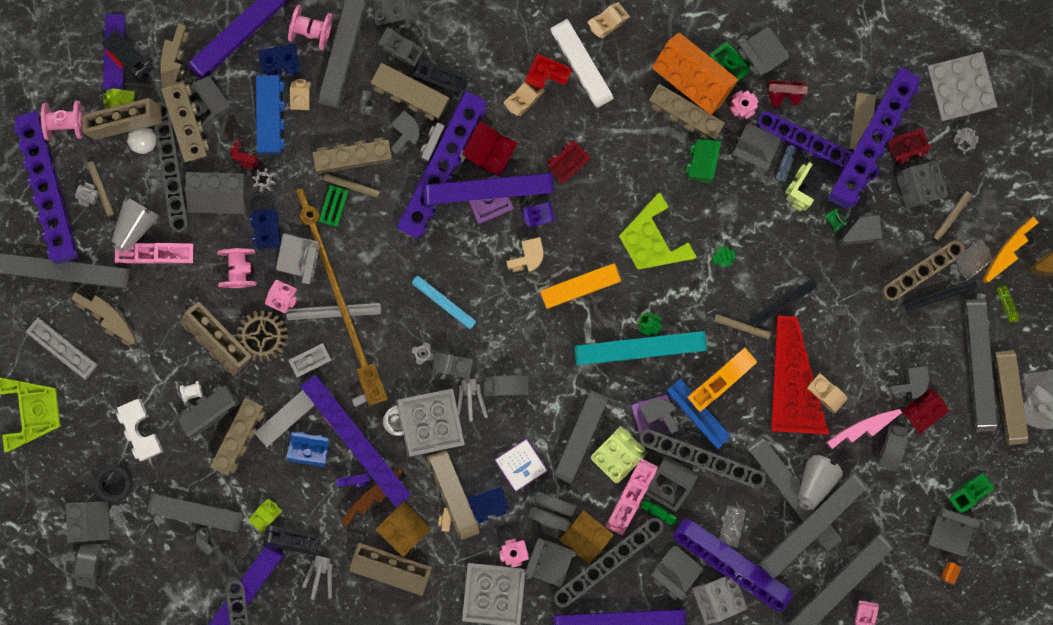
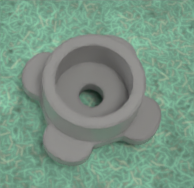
M423 343L422 346L413 347L412 353L416 356V363L419 365L423 364L424 361H431L434 358L428 343Z

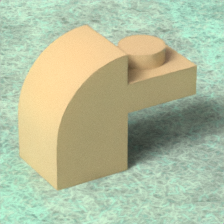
M617 2L610 5L604 12L593 17L587 23L590 25L591 31L602 39L618 28L630 16L620 3Z
M524 82L503 103L511 113L521 116L536 102L545 90Z
M540 237L521 242L525 257L506 261L508 270L512 269L513 272L524 270L523 266H527L530 273L540 266L543 260V247Z
M820 373L807 387L833 414L848 399L838 387L834 386Z

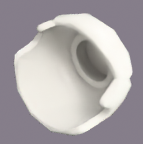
M150 127L130 131L127 135V144L136 153L146 154L152 151L156 145V134Z
M396 405L386 411L383 417V426L388 433L402 436L403 431Z

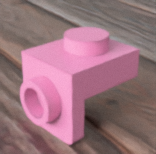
M859 601L855 625H875L879 609L878 603Z

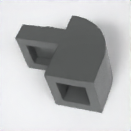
M388 27L378 43L387 53L412 66L416 65L418 58H420L424 51L417 44L403 38Z
M403 111L391 124L402 135L391 148V151L396 156L400 153L403 155L410 147L408 145L409 142L416 147L420 139V130L417 122L406 111Z
M435 353L432 372L470 379L473 360Z
M927 366L905 369L907 384L888 387L889 394H895V397L907 396L906 392L909 394V399L920 397L929 385Z
M528 376L484 377V396L529 395Z
M654 399L639 407L647 424L662 417L670 434L678 430L676 426L679 423L675 415H670V412L676 410V408L669 401Z
M889 423L885 443L880 451L878 466L897 471L908 442L907 428Z
M82 542L74 571L76 586L95 589L97 584V568L101 560V544Z

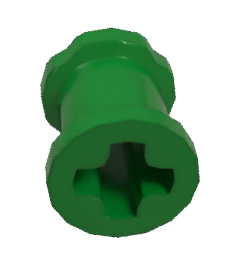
M838 207L824 216V219H827L834 228V233L848 224V221H845L838 212Z

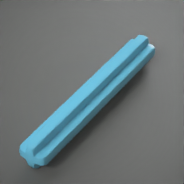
M416 276L412 284L467 328L471 329L475 325L476 321L421 277Z

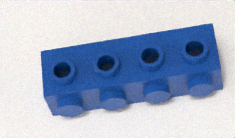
M279 75L256 76L258 154H282V149H285V138H282V130H285V119H282L281 111H285V101L281 100V92L285 91V83L281 81Z

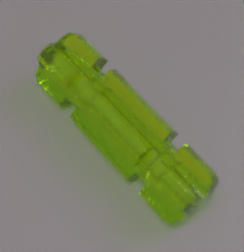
M1004 285L997 288V293L1001 296L1000 300L1004 310L1008 313L1009 322L1018 321L1020 317L1018 312L1015 311L1016 307L1011 295L1008 294V287Z

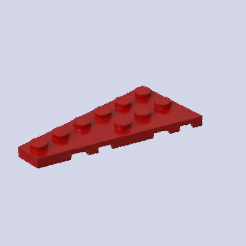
M777 316L771 431L829 434L820 400L807 389L814 380L798 319L797 317Z

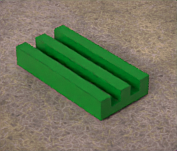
M330 185L319 222L338 227L349 190ZM336 191L328 219L325 220L332 193ZM343 193L335 222H332L339 195Z

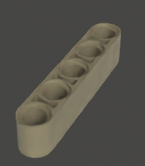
M959 241L948 243L885 285L881 290L882 298L886 301L898 299L961 257L965 251L964 245ZM952 245L958 248L957 255H953L950 252ZM935 256L942 258L943 263L941 266L935 264ZM920 266L926 268V276L919 274L918 269ZM904 277L910 278L911 285L909 287L903 285L902 280ZM888 287H891L895 290L894 297H889L887 295Z
M1014 350L994 352V365L1006 443L1008 446L1028 443V431L1016 353Z
M442 450L427 455L429 467L459 539L463 540L479 534L478 525L447 451Z

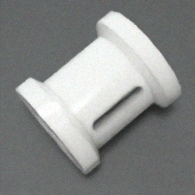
M199 381L189 386H180L184 402L195 397H203Z

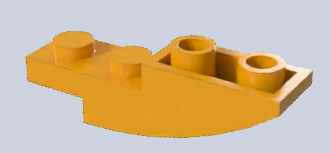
M743 348L687 398L701 412L753 367L757 361L746 348Z

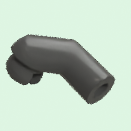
M362 90L359 111L363 116H370L373 112V108L369 106L372 92Z
M201 527L196 532V545L208 556L214 551V548L208 543V528Z

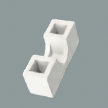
M136 399L117 408V418L121 424L124 423L126 428L124 434L127 440L131 441L134 446L132 452L136 459L139 458L140 461H144L164 452L157 434L144 437L138 431L140 421L149 417L142 399Z

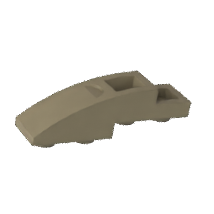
M178 24L173 42L169 40L164 42L161 57L162 86L184 79L185 70H183L184 67L178 61H181L183 58V44L187 43L190 35L185 25Z
M74 293L71 299L76 301L75 306L82 310H85V308L91 310V315L99 320L102 317L104 318L100 325L104 327L103 331L111 336H114V334L121 337L119 341L127 346L131 344L137 345V338L130 325L113 306L99 296L95 295L91 301L79 293Z

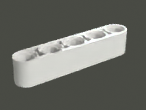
M565 19L550 28L595 107L599 108L614 99L570 22Z

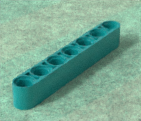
M705 331L574 346L576 365L707 351Z

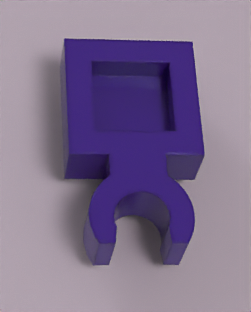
M369 473L336 479L337 487L355 484V487L367 486V481H371Z

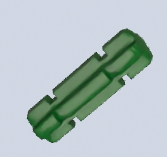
M647 499L641 504L642 509L650 511L649 513L662 521L665 520L669 525H673L677 519L676 516L671 513L668 514V511L656 504L653 505Z

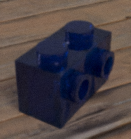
M296 43L258 50L261 72L264 76L278 75V73L282 72L294 74L297 73V70L301 69Z
M271 208L252 211L253 216H250L251 228L255 229V235H252L254 247L257 246L259 251L280 248L281 236L277 210Z
M502 487L467 499L478 524L489 520L488 516L495 514L496 517L507 514L506 510L510 509Z

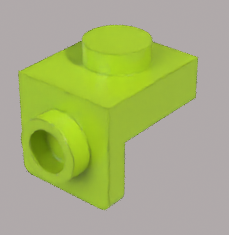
M114 88L106 90L103 97L105 109L134 102L135 92Z
M267 499L248 521L263 533L265 527L270 526L275 518L281 514L282 510L277 504Z

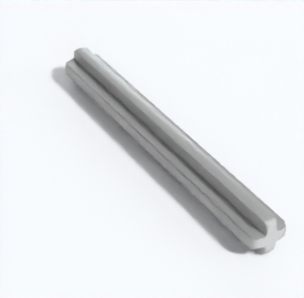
M380 303L346 305L350 316L381 314ZM338 306L288 309L286 312L287 320L342 317Z

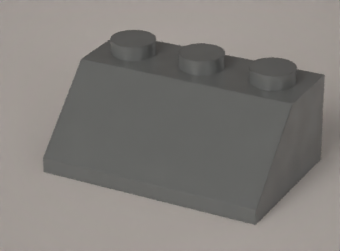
M186 172L185 193L187 212L245 214L246 175L239 173Z
M219 385L212 390L213 394L208 398L206 396L202 397L196 402L197 406L192 409L188 407L180 413L181 417L178 418V421L188 438L196 437L241 405L228 386L222 387V385Z

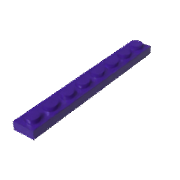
M314 375L300 386L394 506L398 507L411 496L409 491L319 378Z

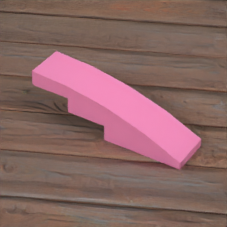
M135 243L129 251L124 249L121 252L115 248V263H193V244Z
M900 409L859 421L839 432L825 443L830 449H833L845 438L849 443H852L865 432L869 437H872L902 412Z
M640 458L605 528L620 535L624 534L658 466Z

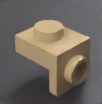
M303 79L292 81L290 86V109H310L311 82H306Z
M444 507L443 515L439 516L438 526L442 527V531L449 532L451 518L447 508Z

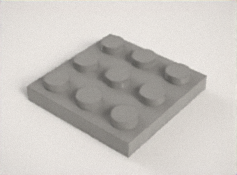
M983 52L926 67L941 122L998 107Z
M453 389L396 400L408 457L465 445Z
M468 563L462 621L495 625H520L526 569Z

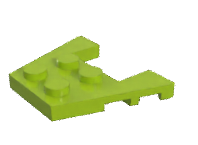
M661 193L655 196L619 236L637 270L697 258L689 243L674 251H670L656 227L652 217L669 208Z
M0 378V395L18 393L22 424L21 433L2 435L4 452H10L61 427L57 388Z

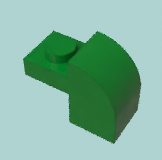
M983 472L952 493L949 500L958 512L962 514L974 506L980 498L993 491L995 487Z

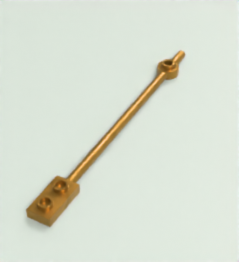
M303 188L298 189L296 193L302 206L299 219L303 225L309 226L314 241L321 242L319 255L361 368L356 369V374L368 407L387 401V396L375 364L368 365L317 228L316 223L319 219V212L316 208L309 206ZM312 213L313 217L308 218L306 214Z

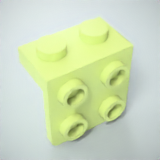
M810 162L800 167L795 175L798 178L797 181H793L785 192L788 194L786 200L791 202V206L798 211H806L814 201V199L798 190L812 166Z
M620 426L593 453L591 460L615 483H619L638 464L640 458L643 459L648 452L641 443L631 436L628 430Z

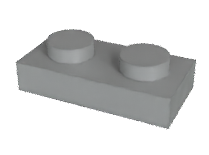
M324 343L290 359L289 363L298 378L332 360Z

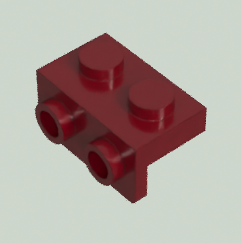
M923 128L892 138L890 142L886 141L893 163L897 161L900 164L911 160L910 157L915 155L918 158L928 155V151L932 149V146L928 144Z
M236 140L230 149L232 159L244 169L253 170V167L259 168L260 160L254 155L243 153L244 144Z
M576 140L573 143L571 141L567 142L561 148L563 152L559 155L554 154L547 161L549 163L547 165L548 170L553 173L562 185L591 159L578 145Z
M930 388L912 403H909L901 412L920 435L946 415L949 409L940 395Z

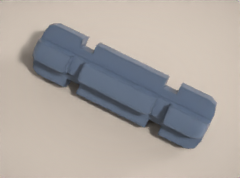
M787 146L786 154L779 168L780 171H778L776 176L778 181H786L787 173H789L794 160L793 156L797 152V147Z

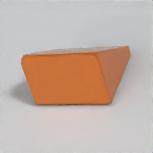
M947 562L941 580L955 584L961 567L952 562Z

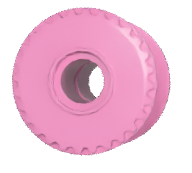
M297 5L291 19L288 41L293 42L298 33L305 35L307 38L320 39L319 50H324L332 26V14H327L325 22L301 16L302 6Z
M80 101L74 102L73 111L58 110L57 112H51L48 103L42 104L41 125L45 140H51L52 130L75 129L76 137L78 139L83 138V110Z
M233 248L217 252V255L228 256V267H232V270L228 271L229 282L218 283L219 287L245 288L256 286L257 282L246 281V275L251 272L250 262H246L245 255L255 254L254 249Z

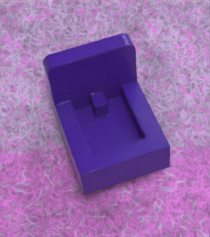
M551 202L523 208V219L528 227L556 221Z

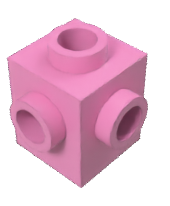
M741 90L732 96L733 100L730 102V110L735 117L738 116L739 120L743 117L748 119L756 114L755 110L758 107V100L753 93L750 94L749 91L743 93ZM745 100L748 106H743L741 102Z
M275 280L268 292L265 304L286 313L289 307L293 308L297 301V297H295L297 289L279 280Z
M516 538L507 540L505 545H502V550L499 551L501 561H506V565L511 564V568L523 565L522 561L529 559L524 540L516 541ZM516 550L517 555L511 556L510 551Z

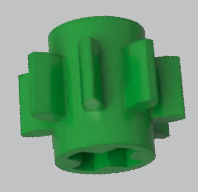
M724 246L714 250L715 255L711 256L714 265L719 264V268L733 265L732 259L736 258L734 249L729 250L728 246Z
M652 312L645 313L639 318L638 324L640 327L638 330L648 337L656 335L662 327L659 323L662 319Z

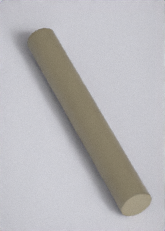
M94 161L89 162L87 166L99 192L98 195L107 217L113 216V209Z
M325 173L323 179L324 181L376 198L380 194L379 190Z
M966 191L933 236L938 242L941 240L971 198V193Z
M716 314L714 319L715 322L769 339L771 334L769 331Z

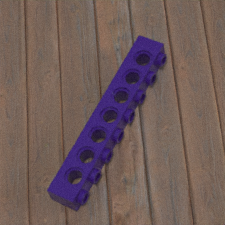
M900 67L827 199L847 210L851 205L855 206L860 198V195H858L860 189L864 190L869 182L866 179L868 174H873L878 165L875 163L876 159L883 156L886 150L884 147L886 141L890 142L895 134L892 131L894 126H899L903 119V116H901L903 110L907 111L912 103L909 100L911 95L915 96L920 88V85H918L920 77ZM898 89L903 90L905 95L900 94ZM889 105H894L897 110H892ZM881 120L886 121L888 123V126H884L881 123ZM872 136H877L880 142L874 141ZM864 152H869L871 158L866 157ZM855 167L860 168L863 174L857 173ZM846 183L852 184L854 190L847 188Z
M464 91L396 227L397 229L417 239L419 235H424L427 229L425 223L427 219H432L436 209L433 208L435 204L425 206L421 203L420 199L424 195L423 185L429 184L430 179L436 177L439 183L451 181L453 175L450 173L453 167H458L462 159L459 155L465 149L470 133L473 134L476 129L478 117H483L487 109L485 100L468 91ZM466 109L473 111V118L471 120L465 119L463 115ZM457 126H462L465 129L464 136L458 137L455 134ZM449 143H453L456 146L454 154H449L446 150ZM441 160L446 161L448 164V168L445 171L438 169V163ZM416 211L422 214V220L418 223L412 220V214Z
M34 111L14 117L16 124H13L16 135L20 137L18 142L21 153L24 152L25 156L23 164L26 171L28 170L30 174L28 183L35 195H32L35 206H38L40 212L37 213L39 223L43 224L44 227L42 236L49 246V249H47L48 258L57 265L78 259L79 256L48 141L43 136L41 115ZM30 131H34V136L27 138V134ZM39 149V153L36 156H32V151ZM43 166V172L36 174L37 169ZM48 184V190L41 192L42 186ZM53 202L52 209L46 210V205ZM54 220H58V225L55 228H51V223ZM63 238V243L60 246H55L56 240Z

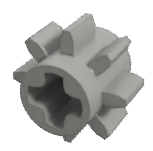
M971 128L958 129L954 143H958V149L969 151L975 149L979 136H975V130Z
M265 168L264 172L257 170L258 175L256 177L252 176V179L256 180L253 187L260 186V192H263L264 189L271 191V184H276L271 179L275 176L274 173L268 175L267 168ZM263 176L265 178H268L266 180L267 184L265 185L263 183H260L262 181L261 177Z
M86 182L84 186L79 185L75 194V198L79 199L78 204L86 207L89 206V203L94 205L99 194L95 190L96 186Z

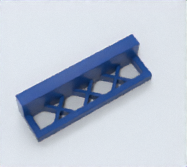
M681 379L666 390V393L715 449H719L731 437L706 407L701 412L697 410L687 398L693 392Z

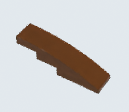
M398 469L394 472L398 479L403 473V470ZM376 484L351 507L341 520V523L347 527L358 511L365 515L375 499L382 503L387 495Z

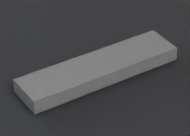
M37 317L26 331L28 335L84 380H87L97 368L98 364Z
M302 390L255 432L256 436L266 447H269L315 405Z

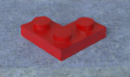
M537 54L525 82L540 89H543L547 78L566 85L573 68Z

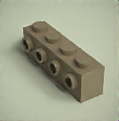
M383 63L380 64L371 81L375 92L381 95L384 93L390 95V99L400 104L402 101L408 104V109L414 112L419 110L425 113L424 117L431 121H434V119L440 120L450 101L449 97Z
M185 80L162 86L161 90L184 162L207 156V150H210L207 139H203L201 133L204 132L201 120L197 121L196 114L198 109L196 103L191 102L192 90L190 84L186 85Z
M660 84L648 102L653 110L665 113L666 117L673 122L678 121L682 123L685 129L690 132H697L703 140L714 141L725 124L723 121Z
M149 98L82 115L83 133L94 140L162 123L161 105Z
M383 137L373 139L374 142L371 143L358 141L355 142V145L348 147L347 144L336 145V149L328 150V147L318 148L317 152H313L316 172L321 174L392 162L390 142Z
M199 301L184 313L181 319L183 327L195 336L199 344L204 345L209 350L210 355L214 359H218L225 371L234 376L248 364L252 356Z
M248 398L244 399L210 466L211 468L227 476L235 473L239 465L237 463L239 457H243L248 448L246 446L247 441L253 438L257 430L255 429L257 422H261L265 415V411H263L264 406Z
M358 543L349 571L423 596L432 567Z

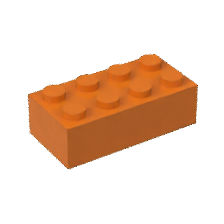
M681 33L676 34L667 42L651 67L710 115L721 107L738 81L735 76Z

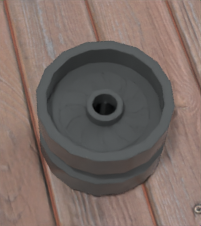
M537 491L534 501L536 504L544 506V509L532 507L528 517L539 521L540 524L568 532L571 522L561 517V513L573 516L577 506Z

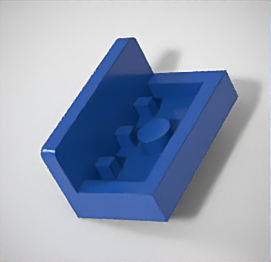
M291 432L287 461L325 467L329 449V438L323 435L312 436L304 432Z

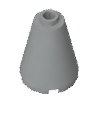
M125 197L111 240L114 243L113 247L121 252L124 249L129 251L157 221L159 215Z
M814 455L811 459H808L797 498L801 508L805 510L814 509L841 481L843 471L837 464L835 466L831 464V459L820 455Z

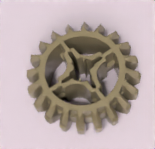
M264 310L261 311V316L256 311L253 312V319L248 314L246 316L249 320L248 322L241 320V323L245 325L244 328L240 326L237 328L242 331V334H236L237 338H242L238 342L241 345L244 344L243 347L248 350L250 355L253 354L252 361H256L259 356V361L263 362L264 356H266L269 362L271 361V354L274 358H278L276 351L284 352L283 349L279 348L280 345L287 346V343L282 342V339H288V335H282V333L288 331V329L280 328L284 325V321L277 323L278 315L271 319L272 312H269L267 317H265ZM260 321L258 330L254 333H248L249 328L254 323ZM266 321L271 322L275 326L277 334L268 333ZM262 331H265L264 334L272 337L263 338V341L260 342L261 339L253 336L261 335ZM247 339L258 342L259 352L254 351L250 347ZM277 340L274 347L265 352L267 342Z

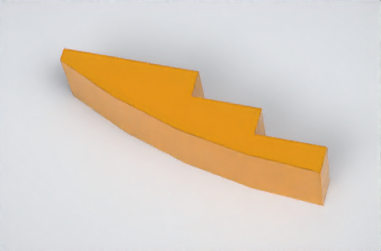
M1034 217L1030 218L1015 231L1001 247L982 280L984 283L991 281L1018 259L1014 252L1028 241L1024 234L1038 224Z
M614 263L540 292L546 309L619 283L621 278Z

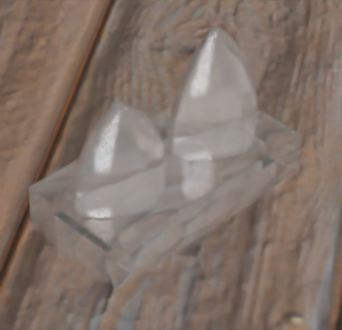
M731 506L726 507L719 536L720 541L728 546L738 547L746 510Z

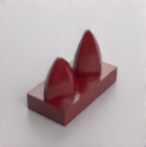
M768 79L770 101L774 108H777L783 102L786 93H788L791 103L797 106L803 100L804 95L807 94V83Z

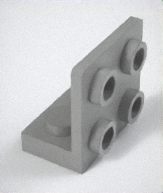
M283 234L276 270L303 276L302 283L310 284L314 278L321 242Z
M727 576L692 588L705 625L720 622L747 609L739 585Z

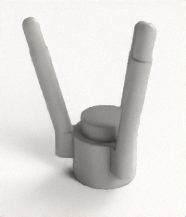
M477 379L461 380L462 385L459 386L457 403L458 415H460L464 392V396L468 398L469 421H473L472 395L477 393L483 415L487 418L486 407L480 391V384H477Z
M315 556V560L311 562V567L302 585V588H305L313 570L317 572L311 600L315 599L321 573L326 574V570L328 598H332L333 564H330L331 559Z

